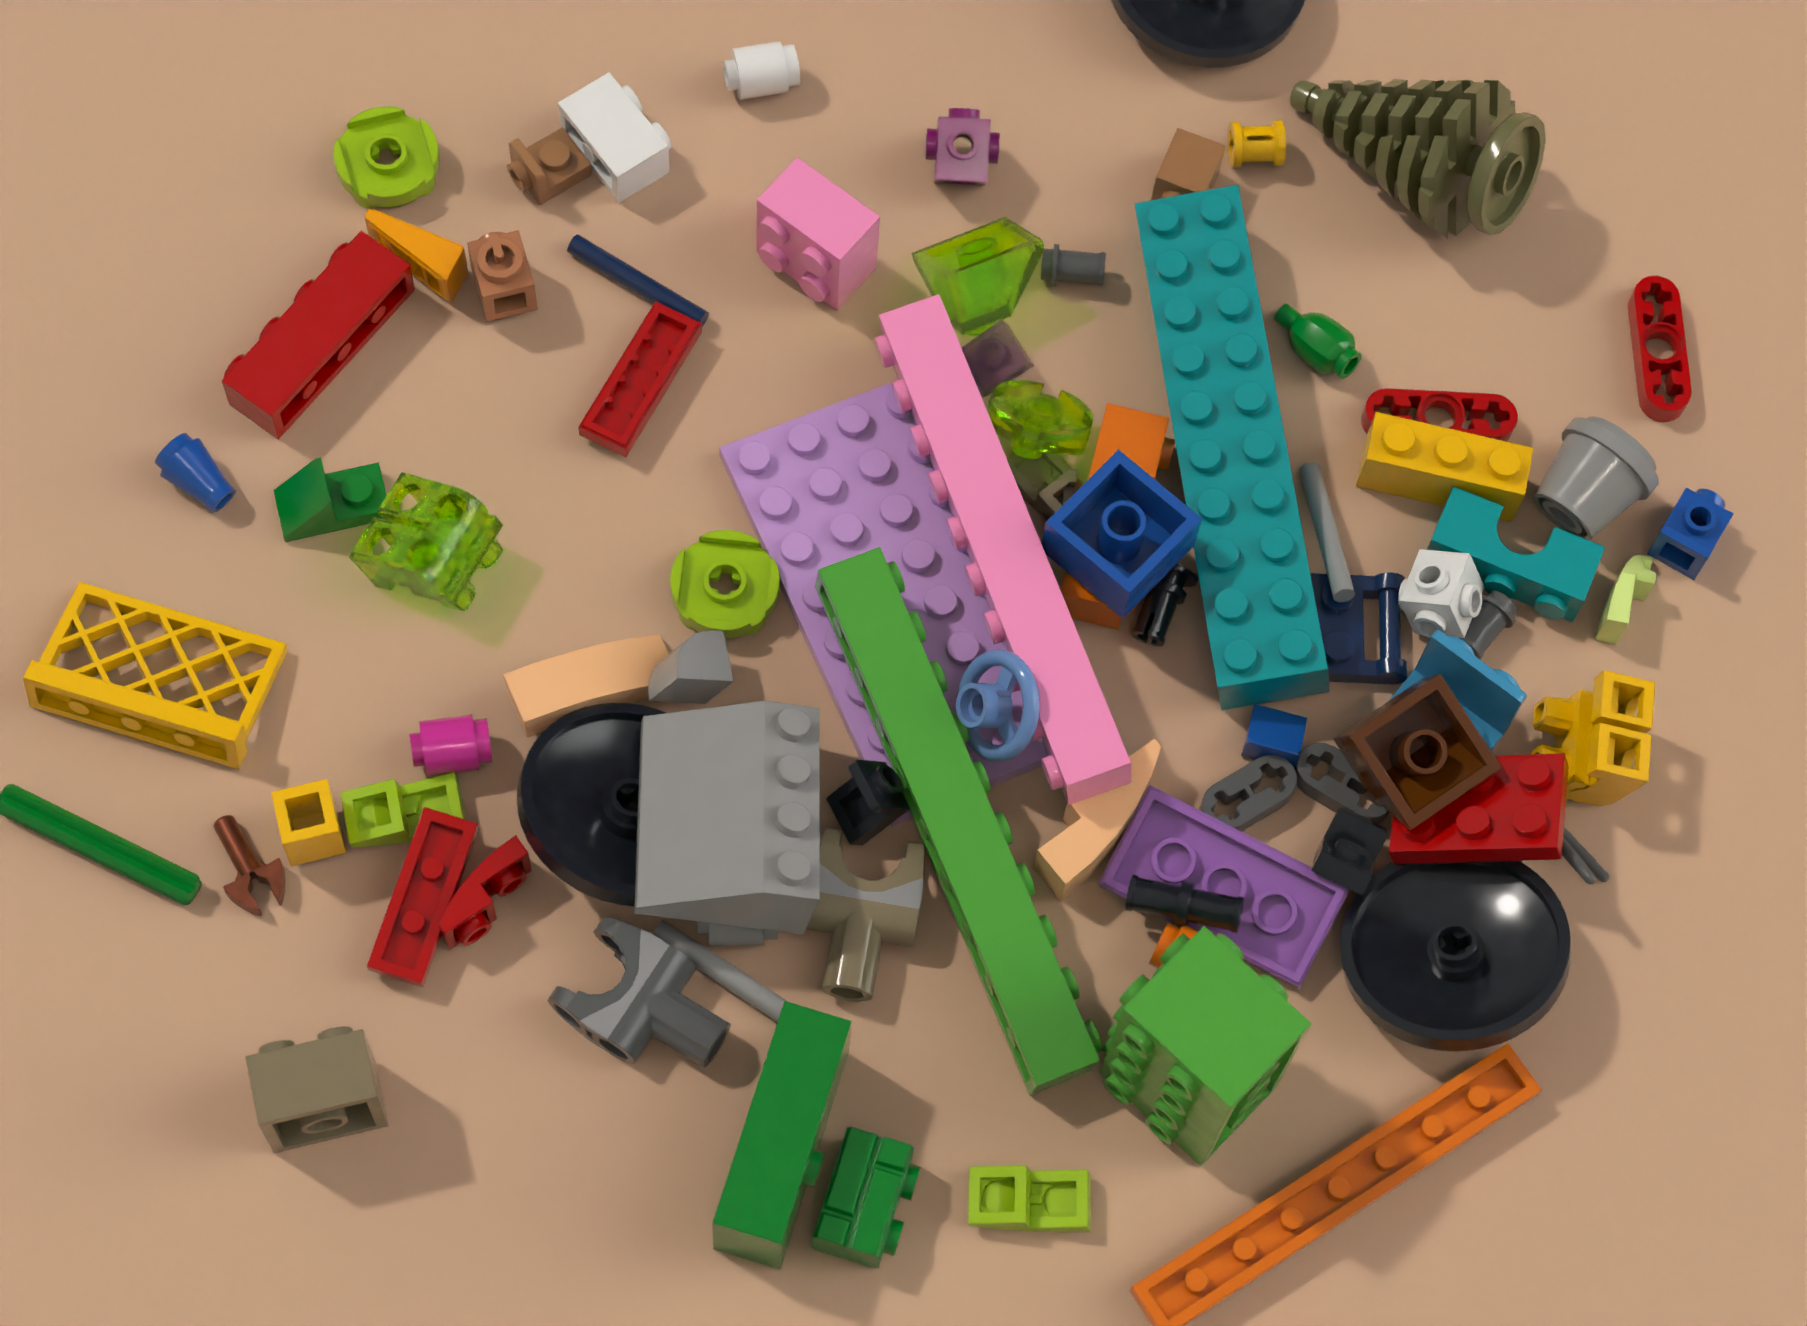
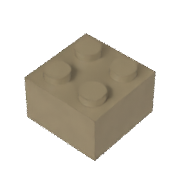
M347 1026L334 1027L317 1035L318 1040L296 1045L291 1040L274 1041L261 1046L258 1054L245 1056L258 1125L273 1153L389 1126L376 1062L363 1029L353 1031L351 1027Z

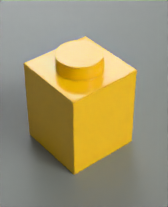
M327 779L271 792L282 845L291 867L346 853L335 801Z

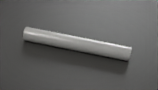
M1306 463L1300 467L1299 473L1332 595L1335 601L1346 602L1355 596L1321 468L1318 463Z
M665 920L658 924L653 935L684 953L695 963L699 971L778 1022L783 1003L786 1001L785 999Z

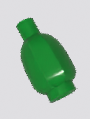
M1288 304L1282 305L1276 312L1274 320L1289 331V342L1292 349L1304 362L1324 375L1336 374L1341 379H1345L1359 365L1362 354L1355 349L1354 336L1337 321L1322 313L1310 312L1301 315Z

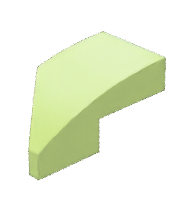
M1636 554L1626 563L1604 603L1597 625L1596 641L1616 645L1629 624L1632 599L1644 601L1655 584L1656 572L1650 571L1653 562L1652 557Z

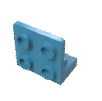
M1436 630L1429 638L1415 669L1391 699L1420 679L1441 674L1492 751L1506 734L1527 695L1520 689L1519 684L1510 674L1500 669H1492L1477 658L1472 648L1465 641L1456 636H1447L1442 631Z

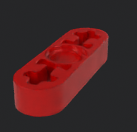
M1648 276L1637 283L1628 301L1638 401L1641 410L1650 419L1657 422H1671L1681 416L1692 395L1680 293L1673 282L1661 276ZM1647 295H1653L1656 303L1663 304L1657 315V322L1651 323L1654 318L1652 302L1645 301ZM1654 338L1666 341L1673 350V356L1667 359H1659L1652 356L1646 348V341ZM1668 374L1665 379V389L1668 396L1674 397L1671 404L1665 403L1663 395L1656 394L1662 382L1661 375Z
M1391 388L1380 389L1372 393L1367 399L1361 415V425L1367 434L1375 412H1379L1382 407L1389 408L1390 415L1410 420L1412 416L1408 415L1411 408H1416L1417 411L1413 420L1427 424L1429 423L1425 418V412L1431 408H1442L1448 411L1453 418V425L1449 429L1506 442L1510 439L1518 421L1516 407L1509 399L1502 395ZM1465 411L1469 412L1466 421H1471L1467 429L1462 428L1465 420ZM1485 413L1494 414L1495 421L1500 423L1498 429L1489 428V422L1483 419Z

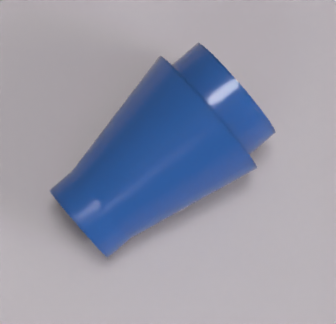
M182 433L171 440L156 457L155 464L162 470L160 476L204 504L212 513L222 509L236 493V490L228 483L199 438L193 440L187 433Z

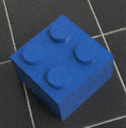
M1118 449L1045 522L1041 544L1048 557L1123 619L1194 547L1202 518Z

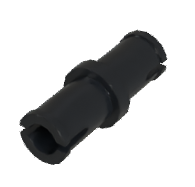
M1132 875L1127 892L1125 910L1175 919L1174 924L1186 927L1188 922L1237 933L1243 911L1244 897H1234L1195 889V883L1183 881L1180 886Z

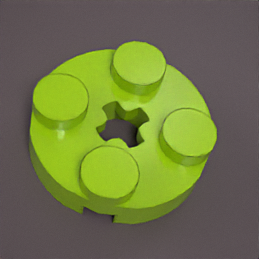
M375 107L355 115L347 123L348 129L342 134L340 141L337 137L333 149L337 176L344 189L354 196L356 203L361 207L370 209L401 206L421 196L428 195L434 189L436 184L435 177L440 165V155L436 136L429 124L420 118L419 122L414 117L405 115L404 109L397 107ZM390 149L392 155L401 154L399 159L389 165L375 162V160L380 158V150Z
M716 530L700 536L699 542L692 544L686 551L684 548L677 555L671 569L670 587L673 604L679 613L682 624L698 632L708 630L723 631L725 638L753 635L764 627L765 620L773 613L779 597L780 577L776 562L773 557L771 559L769 554L761 548L759 541L743 532ZM725 573L731 574L732 582L740 585L737 590H733L727 595L719 594L717 589L710 587V582L720 581L721 574Z

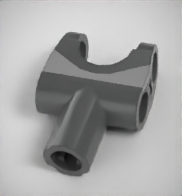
M603 917L594 930V934L604 945L615 952L614 956L623 964L625 972L622 980L612 990L603 994H587L579 990L577 993H574L567 988L556 986L547 1000L550 1006L586 1039L624 1062L634 1064L651 1037H654L703 1068H706L723 1045L731 1024L680 994L697 969L695 963L684 953L655 935L618 919Z

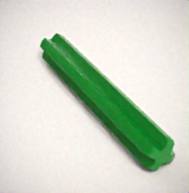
M8 784L1 791V815L183 905L191 904L198 894L202 882L197 874L15 784Z

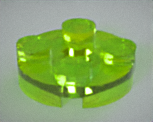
M1027 380L1007 381L995 387L993 396L991 395L986 409L996 433L1012 442L1011 450L1016 455L1027 459H1039L1043 452L1082 455L1085 452L1093 423V413L1079 398L1064 390H1060L1058 398L1042 393L1043 383Z

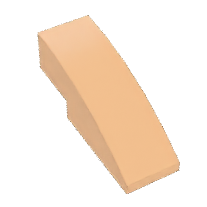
M660 635L634 637L567 652L503 674L507 694L524 733L529 738L543 732L559 718L584 707L605 703L635 704L648 699V686L652 671L669 653Z
M1155 738L1129 756L1131 761V783L1070 805L1067 804L1063 820L1068 825V828L1037 849L1033 868L1060 902L1098 869L1113 852L1124 835L1150 784L1162 746Z

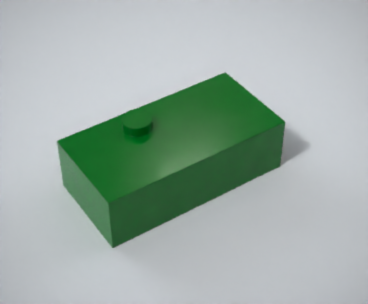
M784 1001L712 1222L714 1250L779 1270L781 1269L807 1185L815 1186L820 1172L824 1152L818 1151L848 1057L852 1021Z

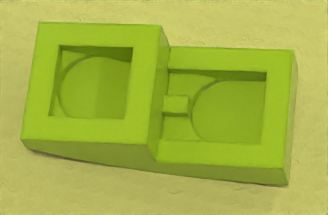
M455 772L404 785H399L395 779L340 792L349 844L352 848L411 842L424 807L467 820L460 781Z
M1027 1165L969 1166L968 1225L970 1227L1014 1231L1091 1232V1174L1088 1169L1030 1171Z

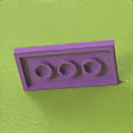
M1151 785L1148 786L1098 883V886L1125 900L1132 875L1180 886L1183 881L1195 883V889L1234 897H1244L1243 911L1237 933L1188 922L1187 926L1197 931L1205 926L1215 936L1218 933L1227 936L1240 948L1244 955V961L1298 989L1350 890L1311 871L1312 867ZM1158 916L1174 924L1175 919Z

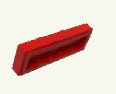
M655 301L578 426L579 435L626 458L701 335L702 323Z

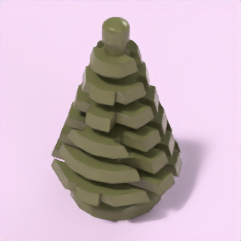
M1394 79L1384 85H1381V81L1367 80L1357 84H1353L1350 80H1335L1328 83V89H1321L1319 85L1303 80L1299 81L1291 91V106L1305 114L1313 113L1312 121L1314 127L1328 139L1333 137L1336 149L1348 158L1355 156V162L1365 172L1375 179L1377 178L1379 185L1393 199L1394 193H1396L1399 201L1411 213L1447 239L1448 231L1455 236L1458 235L1469 225V220L1480 232L1488 235L1501 233L1513 223L1526 204L1536 183L1543 161L1546 141L1544 123L1538 116L1527 112L1515 114V101L1511 100V91L1498 80H1484V82L1475 83L1472 80L1447 81L1446 83L1444 80H1420L1409 88L1408 80Z

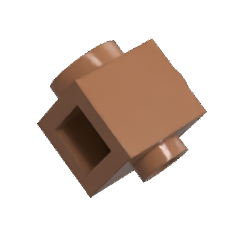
M519 230L508 233L490 232L481 236L478 240L467 242L471 270L486 322L538 310L535 284Z

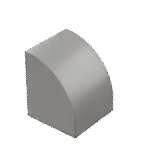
M708 630L696 633L661 660L650 676L648 686L649 701L706 704L734 682L724 632Z

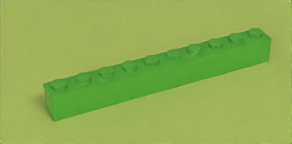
M878 547L818 569L815 583L818 596L889 764L902 782L903 788L901 792L910 807V814L924 843V847L1029 1095L1092 1071L1100 1062L1097 1054L1102 1051L1100 1036L1093 1022L1090 1019L1083 1021L1075 1003V1000L1080 998L1076 980L1067 966L1060 968L1052 949L1057 946V938L1052 924L1045 914L1038 916L1030 898V896L1035 894L1033 880L1024 863L1017 865L1008 846L1013 843L1011 829L1001 811L994 814L986 795L991 792L988 775L979 760L972 762L964 744L969 741L967 727L959 720L956 710L951 712L943 695L944 692L948 691L945 675L937 660L931 662L928 660L922 643L926 641L924 626L915 610L907 611L900 594L905 592V585L897 564L894 561L887 563L881 548Z

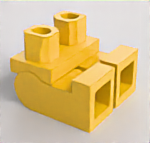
M1603 670L1594 678L1593 692L1580 689L1568 699L1545 696L1535 704L1532 718L1534 730L1554 734L1555 743L1554 747L1540 744L1532 750L1531 754L1565 753L1569 765L1566 800L1571 799L1574 802L1598 806L1610 805L1649 782L1652 735L1646 733L1652 729L1655 682ZM1639 705L1637 717H1635V713ZM1635 757L1633 769H1631V765Z

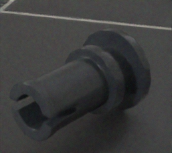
M1176 564L1146 595L1136 624L1132 628L1131 635L1146 644L1148 638L1151 637L1153 638L1152 646H1163L1177 604H1183L1187 593L1183 588L1196 586L1198 582L1196 574L1186 567Z

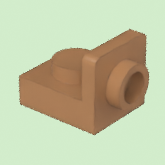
M563 127L527 148L519 138L509 143L511 163L507 165L509 175L521 192L529 190L539 205L592 175L590 162Z

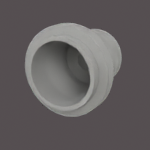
M1595 416L1588 417L1587 419L1577 417L1562 432L1563 443L1538 490L1533 495V500L1539 510L1560 529L1590 541L1635 501L1645 500L1650 496L1659 484L1658 476L1655 472L1656 464L1649 452L1635 438L1617 425Z

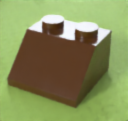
M1441 674L1420 679L1333 738L1361 783L1408 830H1412L1502 768Z

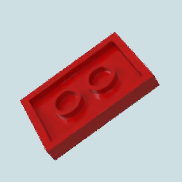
M1565 753L1495 756L1502 767L1501 769L1412 830H1408L1393 815L1389 854L1393 864L1561 860L1569 769Z

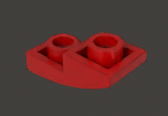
M516 835L481 862L456 891L446 907L439 922V928L443 942L449 950L461 942L464 946H467L484 937L492 928L490 923L497 920L491 897L495 894L503 897L514 892L526 881V874L532 871L529 853Z

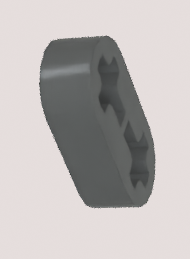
M1314 743L1307 746L1301 752L1294 769L1297 774V787L1305 795L1335 813L1339 808H1345L1376 824H1380L1387 817L1390 811L1377 798H1375L1376 804H1371L1368 809L1362 808L1358 804L1361 797L1359 794L1363 795L1368 789L1361 783L1340 749L1327 743ZM1320 761H1323L1329 765L1327 772L1329 776L1324 775L1318 781L1310 776L1313 769L1312 766H1316Z
M1265 755L1257 758L1213 784L1205 792L1199 810L1242 832L1279 810L1290 801L1297 785L1296 771L1293 765L1283 757ZM1265 772L1269 778L1279 776L1282 779L1278 789L1279 793H1276L1272 787H1268L1254 794L1253 790L1259 786L1263 777L1262 773ZM1239 798L1243 800L1236 807L1233 815L1234 820H1230L1225 814L1218 817L1213 814L1217 805L1216 800L1218 799L1224 805H1229Z

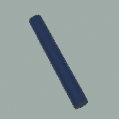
M579 234L575 235L570 241L567 252L651 303L654 304L655 301L702 323V327L706 323L709 316L708 311Z

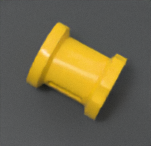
M1274 120L1271 125L1241 126L1239 121H1231L1229 123L1228 158L1231 168L1241 167L1242 162H1272L1274 167L1284 165L1286 132L1282 120Z

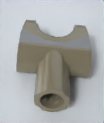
M827 827L820 842V900L806 929L832 933L822 985L823 992L834 998L846 1001H869L873 997L882 942L912 948L914 946L923 893L924 843L909 841L906 858H901L898 868L889 876L880 880H865L855 876L847 868L843 860L842 847L840 846L842 829Z

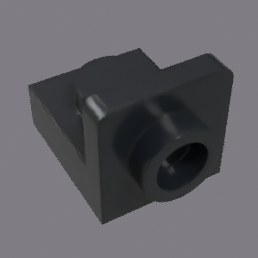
M1339 808L1315 852L1311 871L1363 896L1373 877L1375 860L1387 839V829L1345 808Z

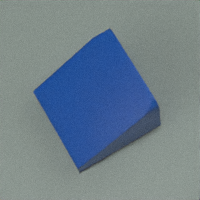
M1254 704L1241 756L1256 760L1265 755H1276L1287 759L1295 768L1301 754L1307 718Z

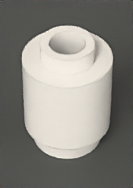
M780 41L733 48L731 49V59L723 61V72L727 90H736L740 100L786 93L789 91V87L800 85L799 62L793 44L782 46Z

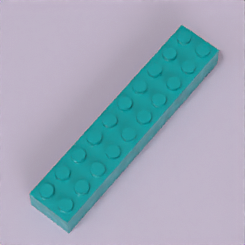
M1238 185L1134 203L1186 506L1202 518L1193 549L1221 710L1330 692L1327 661Z

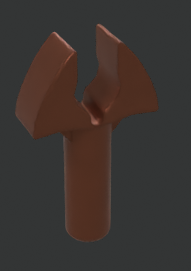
M225 815L217 819L213 827L238 872L234 882L223 886L228 898L245 911L262 916L254 897L251 895L253 889L252 880L256 878L260 883L270 886L279 906H281L285 895V871L280 858L275 859L269 864L258 862L235 818L232 815Z

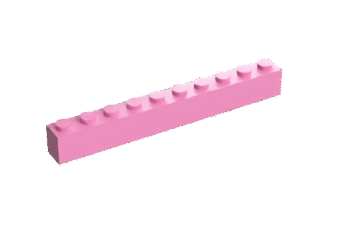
M937 294L880 314L879 320L882 335L874 338L879 358L884 368L894 367L898 380L892 382V388L898 406L902 413L911 410L916 422L915 426L910 427L914 446L920 458L929 455L935 470L928 473L933 494L938 504L947 501L953 517L946 519V523L956 550L966 548L971 560V564L965 566L970 587L975 597L985 595L991 610L983 613L989 635L994 644L1003 642L1006 651L1019 656L1028 665L1035 677L1040 697V713L1032 741L1042 738L1048 756L1042 758L1041 762L1051 789L1061 788L1067 804L1070 805L1131 783V761L940 295ZM1016 681L1013 692L1021 690L1018 681Z

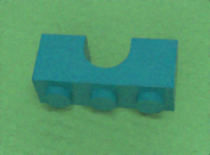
M1453 486L1426 550L1470 553L1484 584V590L1490 594L1491 591L1501 592L1510 599H1515L1534 607L1537 613L1553 620L1564 619L1573 622L1586 599L1605 547L1554 527L1541 551L1530 555L1515 553L1503 545L1497 533V523L1504 506Z

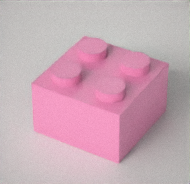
M797 157L757 199L756 252L763 263L771 270L778 273L783 271L796 280L804 293L817 302L825 301L838 311L877 267L880 216Z

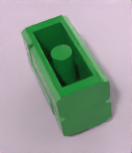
M847 1127L814 1230L811 1248L835 1257L846 1258L849 1261L871 1268H879L883 1253L894 1256L904 1225L903 1221L894 1219L900 1198L911 1201L921 1169L920 1166L911 1164L914 1147L910 1144L887 1137L882 1138L877 1134L854 1127Z

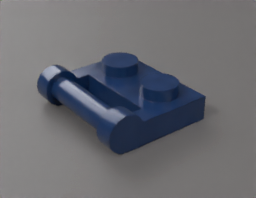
M1392 572L1381 573L1375 576L1350 575L1355 596L1349 601L1337 602L1333 598L1327 574L1310 573L1327 661L1329 682L1389 685L1403 683L1407 679V661L1401 659V621L1398 595L1401 583L1405 577ZM1363 599H1378L1380 659L1377 661L1365 660Z

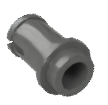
M1054 244V249L1043 248L1041 280H1050L1051 286H1056L1057 281L1094 283L1103 286L1106 252L1090 253L1059 250V244Z
M1491 591L1488 596L1482 595L1481 610L1477 617H1472L1465 638L1460 639L1472 648L1477 658L1481 659L1484 655L1483 653L1503 628H1511L1516 621L1514 615L1518 611L1517 606L1510 598L1498 591Z

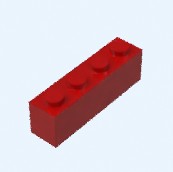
M360 231L349 244H341L333 252L326 269L315 280H308L301 286L294 298V303L280 318L274 317L265 325L261 331L259 341L246 355L237 356L229 364L222 380L229 405L279 440L415 291L411 265L363 231Z

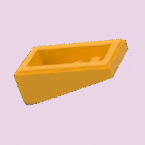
M368 209L364 216L368 236L409 263L414 277L443 299L452 302L469 273L463 245L378 210Z

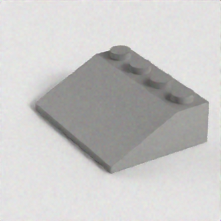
M758 701L643 716L640 738L634 914L804 934L820 900L819 708L772 701Z

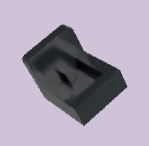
M857 759L848 766L853 777L826 797V800L849 844L863 846L906 813L910 807L901 792L903 786L899 776L886 762Z

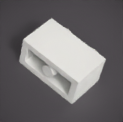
M610 72L558 102L560 128L563 127L590 162L593 172L618 203L670 172L669 150L672 148L667 133L659 123L654 122L651 124L642 113V106L634 91L627 85L621 87Z

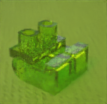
M401 472L377 510L383 519L372 518L349 558L377 588L392 591L395 585L408 587L414 595L436 600L445 607L465 611L476 596L475 587L470 582L476 569H487L495 565L503 551V548L496 539L503 524L496 516L488 514L486 506L479 499L465 490ZM408 494L418 503L411 509L400 510V504ZM380 538H383L390 545V549L382 554L373 555L374 545Z

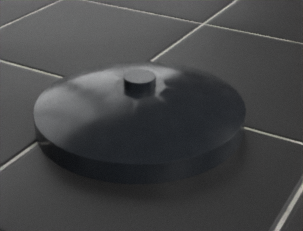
M1111 0L1115 11L1127 29L1148 48L1170 60L1206 68L1236 66L1268 53L1289 34L1305 0Z
M605 703L584 707L552 723L540 734L528 752L517 787V810L522 830L531 848L542 863L563 882L588 896L613 904L635 907L641 721L643 716L665 714L667 712L630 703Z
M1520 861L1393 864L1391 862L1373 875L1363 896L1358 893L1355 895L1348 907L1341 929L1340 948L1343 972L1350 993L1361 1010L1376 1025L1394 1037L1412 1045L1438 1051L1460 1052L1484 1049L1511 1040L1530 1029L1549 1012L1559 998L1565 986L1571 962L1569 923L1560 900L1541 876Z

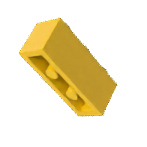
M1375 412L1365 438L1356 486L1440 506H1445L1454 486L1504 506L1499 519L1512 522L1526 493L1534 448Z

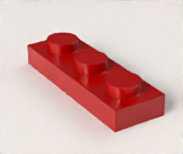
M427 807L423 808L367 964L369 971L423 988L441 938L439 922L460 885L479 831L477 823Z

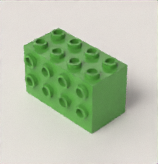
M1205 926L1191 939L1184 933L1175 939L1159 960L1163 964L1155 972L1153 978L1149 980L1142 974L1120 997L1119 1001L1122 1005L1113 1016L1116 1022L1109 1029L1107 1034L1110 1038L1102 1047V1051L1106 1053L1100 1070V1073L1105 1077L1103 1080L1104 1086L1118 1101L1125 1105L1132 1102L1148 1117L1145 1120L1146 1125L1156 1137L1169 1145L1174 1141L1200 1166L1210 1158L1278 1086L1312 1024L1287 1001V992L1275 979L1267 974L1259 976L1243 961L1244 955L1230 938L1221 933L1215 936Z

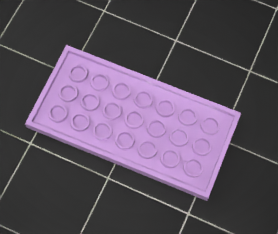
M892 382L719 447L720 459L761 543V547L769 554L771 559L773 557L778 566L779 586L860 760L886 762L888 766H890L816 591L815 583L818 569L878 547L881 548L887 563L894 561L897 564L905 585V592L900 593L907 611L915 610L922 621L926 633V641L922 643L929 662L937 660L943 670L948 686V691L944 692L943 695L951 712L956 710L957 693L962 676L973 660L987 651L996 649L1006 650L1003 642L994 644L989 635L983 613L991 610L984 594L975 597L965 572V566L971 564V560L966 548L956 550L946 523V519L953 517L947 501L938 504L928 478V473L935 470L929 455L920 458L916 451L910 433V427L915 426L916 422L911 410L901 412L892 388ZM995 666L988 669L978 683H996L1002 667ZM1021 690L1011 694L1013 704L1011 714L1017 727L1020 725L1023 709ZM978 728L980 734L988 742L994 745L1004 744L998 728ZM1042 738L1035 741L1031 739L1027 747L1020 754L1012 759L1001 762L990 761L980 757L969 747L967 742L964 743L972 762L979 760L984 766L991 787L1042 767L1041 759L1048 756ZM908 810L891 823V827L913 819L910 811Z

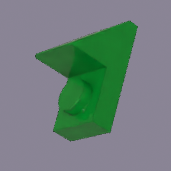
M321 457L316 458L273 490L285 542L392 519L379 462L325 474Z

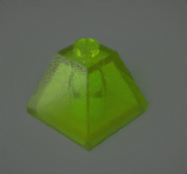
M1003 217L911 254L931 296L940 295L953 328L962 335L975 336L991 331L996 326L995 322L1012 315L1045 247L1041 238L1010 219Z

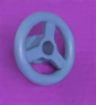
M996 649L979 655L966 669L958 688L956 699L957 716L961 723L967 727L969 733L967 744L977 755L995 762L1012 759L1027 747L1037 728L1040 713V697L1035 677L1028 665L1019 656L1006 650ZM995 666L1002 667L996 683H978L988 669ZM1016 681L1019 683L1023 698V712L1019 727H1017L1011 714L1013 707L1011 694ZM978 728H998L1004 744L994 745L988 742L980 734Z

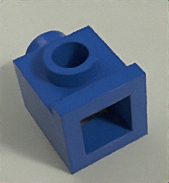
M1686 487L1647 554L1695 580L1734 513L1724 508L1725 501L1717 493L1708 489H1698L1694 492Z

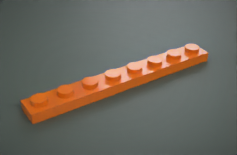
M1507 1043L1131 1287L1130 1293L1152 1326H1186L1538 1096L1542 1089L1509 1043Z

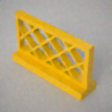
M79 582L39 662L31 660L23 676V682L30 707L239 770L247 753V738L287 654V644ZM88 602L108 608L114 619L84 629L79 617ZM147 620L161 624L165 635L136 645L128 629ZM75 628L77 633L71 635L73 629ZM120 631L129 649L99 660L91 642ZM197 636L213 640L217 648L216 651L190 661L180 643ZM82 645L92 662L72 671L55 666L62 653ZM172 647L180 665L151 675L143 657ZM250 651L268 656L262 669L242 677L232 660ZM135 661L144 678L132 684L121 686L111 683L106 672ZM224 662L233 680L204 691L195 673ZM188 677L196 695L179 702L170 701L162 697L158 689L159 687ZM254 686V689L250 695L248 688ZM239 692L246 704L239 721L215 713L211 703Z

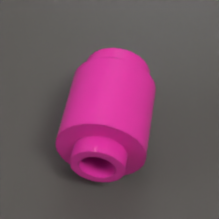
M471 714L419 721L420 733L409 734L413 766H425L426 777L452 772L479 770V764L493 762L487 718L473 720Z

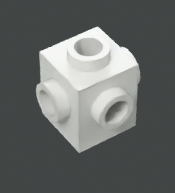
M1419 549L1408 579H1404L1401 583L1398 595L1399 606L1404 611L1415 634H1421L1430 638L1436 630H1440L1447 636L1465 638L1472 617H1477L1481 610L1484 584L1470 553Z

